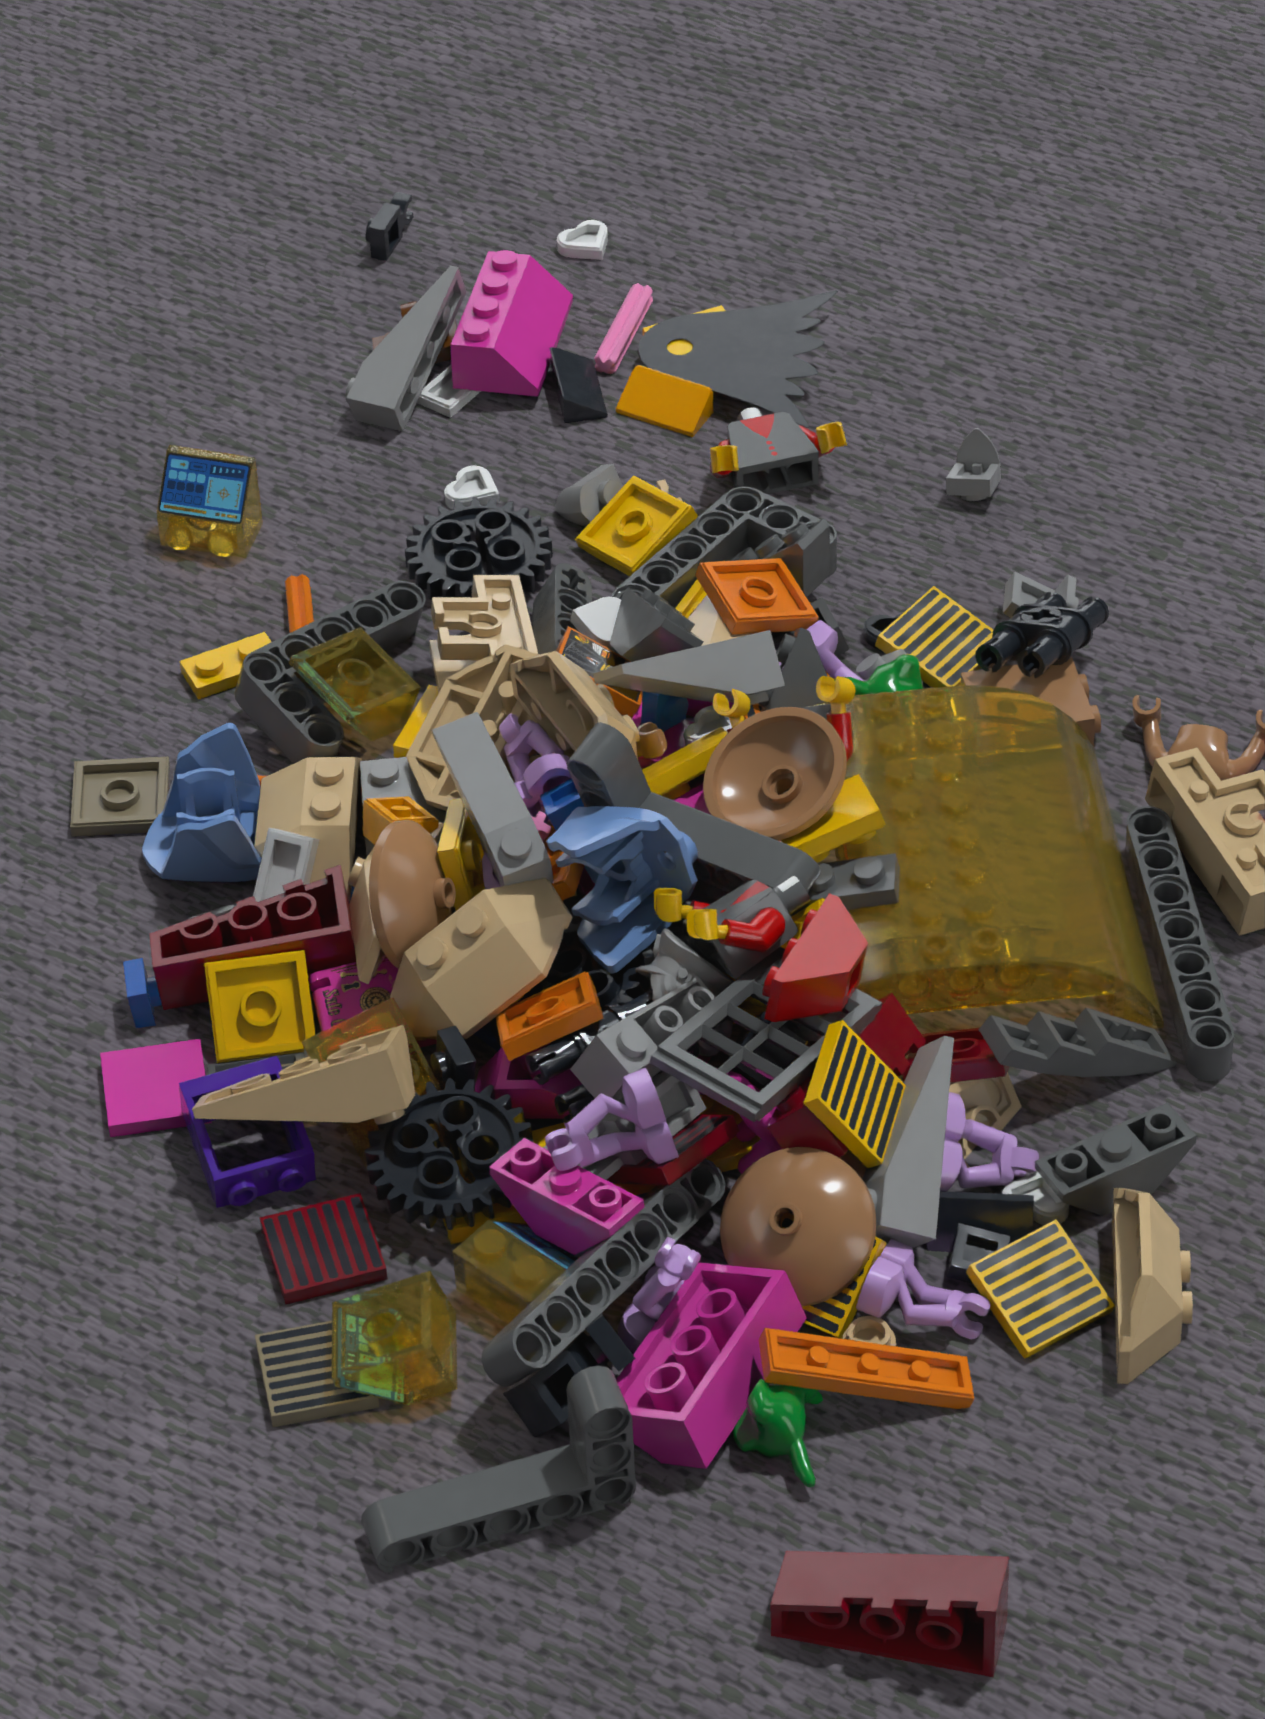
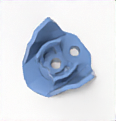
M226 723L201 735L177 755L173 780L163 812L156 817L150 826L142 847V855L147 866L162 879L240 882L255 880L258 877L262 858L259 856L254 844L261 786L249 752L235 724Z
M614 806L577 807L560 828L547 840L550 850H561L564 852L556 860L557 867L562 868L574 862L584 864L587 873L595 883L594 888L572 908L573 915L583 918L577 930L580 942L585 946L593 959L609 973H616L647 948L656 939L657 934H661L663 929H667L672 924V922L661 920L654 910L655 889H680L682 891L683 903L691 896L697 883L692 866L698 857L695 843L688 835L679 831L667 817L648 809Z

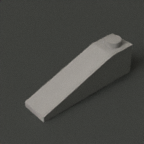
M450 266L362 362L356 378L350 379L346 388L345 398L354 420L399 431L404 430L466 295V289L458 267Z
M770 630L633 661L593 674L596 684L713 702V697L716 693L725 695L728 701H733L732 689L744 692L751 701L750 706L768 701L767 691L785 686Z
M475 712L433 729V737L500 886L546 878L553 883L554 879L549 854L479 713Z
M943 1036L918 1049L904 1081L906 1087L883 1163L866 1168L862 1178L871 1194L875 1207V1237L882 1239L887 1244L891 1239L915 1248L936 1239L954 1038Z

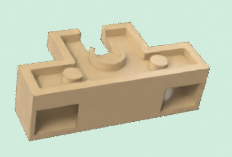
M473 575L472 597H432L431 616L434 630H438V639L429 640V649L438 693L448 677L478 660L494 655V651L505 644L538 654L519 575ZM448 630H464L471 634L449 635Z
M1198 748L1155 759L1145 796L1146 802L1149 806L1160 808L1168 814L1180 851L1237 934L1240 936L1264 929L1265 820L1258 811L1265 809V771L1262 769L1221 781Z

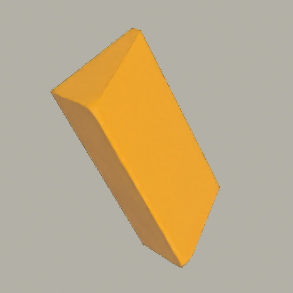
M637 365L632 371L619 399L616 413L694 437L713 414V391L710 387Z
M409 796L366 798V800H363V835L374 845L383 829L394 821H415L429 833L439 828V820Z

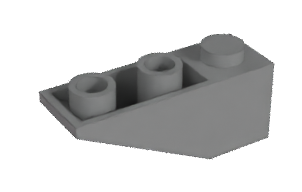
M698 976L597 1034L570 1070L594 1098L602 1093L618 1101L624 1097L622 1093V1077L645 1067L651 1078L660 1072L661 1069L650 1064L651 1055L657 1050L658 1045L715 998L714 994ZM724 1018L722 1021H720V1022H719L716 1026H714L712 1029L714 1030L716 1027H718L720 1024H722L724 1021H726L727 1018Z

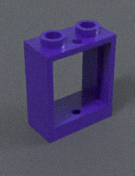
M278 1056L179 1083L182 1114L216 1208L230 1204L234 1206L246 1205L258 1196L279 1190L284 1192L295 1191L303 1187L307 1182L316 1180L314 1151L302 1121H280L291 1150L290 1153L222 1172L204 1124L218 1119H195L192 1108L203 1095L260 1074H270L272 1081L280 1078L279 1072L283 1069Z

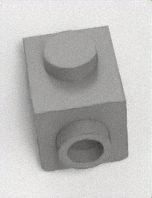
M1014 572L1005 583L1002 614L1012 617L1018 607L1023 604L1036 603L1047 592H1051V596L1054 592L1060 594L1065 599L1067 608L1076 609L1079 603V598L1075 597L1076 578L1066 575L1058 587L1053 590Z

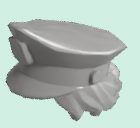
M663 929L661 934L656 935L653 948L655 959L652 964L635 969L636 972L650 979L653 990V1002L697 976L715 997L734 982L730 977L677 938L669 929ZM727 1019L716 1027L714 1031L730 1038L734 1030L733 1022ZM701 1040L697 1042L701 1056L712 1057L720 1052Z

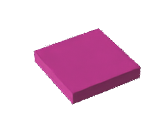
M200 1039L100 1053L110 1137L187 1126L181 1110L179 1083L205 1076Z

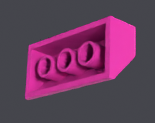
M509 250L488 251L450 344L452 385L454 389L538 397L550 366L549 348L557 347L573 302V294L531 255L516 254Z
M710 1263L697 1264L691 1276L683 1282L633 1356L636 1359L629 1363L616 1379L632 1416L633 1442L635 1445L663 1464L707 1469L747 1408L746 1402L760 1379L764 1380L758 1340L764 1328L798 1332L807 1319L786 1271Z

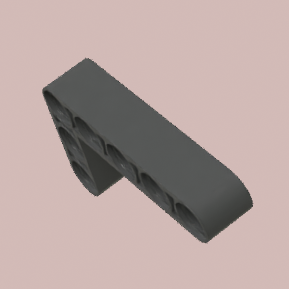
M751 487L733 488L613 591L611 597L622 599V595L627 587L640 595L647 588L666 600L669 605L676 608L697 580L695 574L699 563L731 561L736 555L749 547L755 552V549L761 543L775 534L781 539V536L799 522L803 521L806 526H809L821 519ZM830 525L829 576L834 574L837 569V531L832 525Z
M408 581L390 583L249 653L241 667L234 692L235 700L293 764L308 757H337L344 736L343 727L310 691L313 687L295 669L319 686L396 647L415 634L426 601L425 594L421 588Z
M596 723L566 763L584 807L614 806L648 809L667 817L679 831L688 835L697 847L698 857L692 866L697 880L730 893L751 880H757L774 889L790 877L795 876L808 892L821 874V869L817 862L798 848L651 792L629 740L620 731L608 724Z
M603 1366L589 1367L578 1372L569 1381L567 1386L570 1445L383 1498L367 1507L362 1514L361 1523L379 1569L385 1572L394 1571L393 1566L407 1562H409L410 1566L446 1556L447 1550L461 1546L463 1550L498 1541L500 1540L499 1535L515 1531L516 1535L552 1525L551 1520L563 1516L573 1519L605 1509L604 1504L620 1500L621 1504L628 1502L636 1489L633 1424L631 1413L612 1370Z

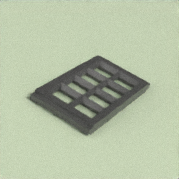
M779 947L741 975L658 1045L657 1050L651 1055L650 1064L752 1122L760 1121L813 1074L828 1025L831 1023L817 1015L792 1019L822 1036L815 1044L808 1047L778 1030L789 1020L771 1022L768 1025L738 1008L750 996L767 1005L769 997L762 995L763 985L770 969L773 966L781 967L785 949ZM855 989L842 1009V1012L847 1014L842 1020L858 1034L874 1020L875 1015L881 1010L882 1002ZM724 1018H727L756 1036L745 1046H741L712 1028ZM698 1040H701L731 1058L716 1069L686 1052V1050ZM766 1040L797 1059L784 1070L753 1053V1051ZM739 1063H742L772 1081L760 1092H757L730 1077L727 1073Z

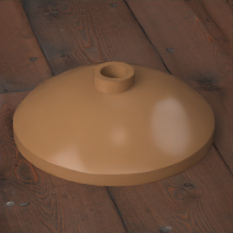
M779 707L757 713L742 721L727 733L712 753L703 781L706 806L710 814L777 841L799 834L816 823L830 809L838 797L847 770V756L844 744L834 727L825 718L813 711L798 707Z
M412 820L394 821L383 829L373 850L369 873V901L375 933L384 954L398 969L404 952L454 913L456 898L453 881L450 878H445L437 853V842L427 830Z
M808 1147L778 1150L760 1158L749 1166L731 1188L723 1207L720 1223L721 1244L728 1265L786 1271L801 1306L821 1303L845 1290L865 1267L873 1249L876 1236L875 1207L871 1194L862 1178L851 1166L835 1155ZM792 1211L794 1214L793 1224L786 1229H782L780 1226L782 1215Z

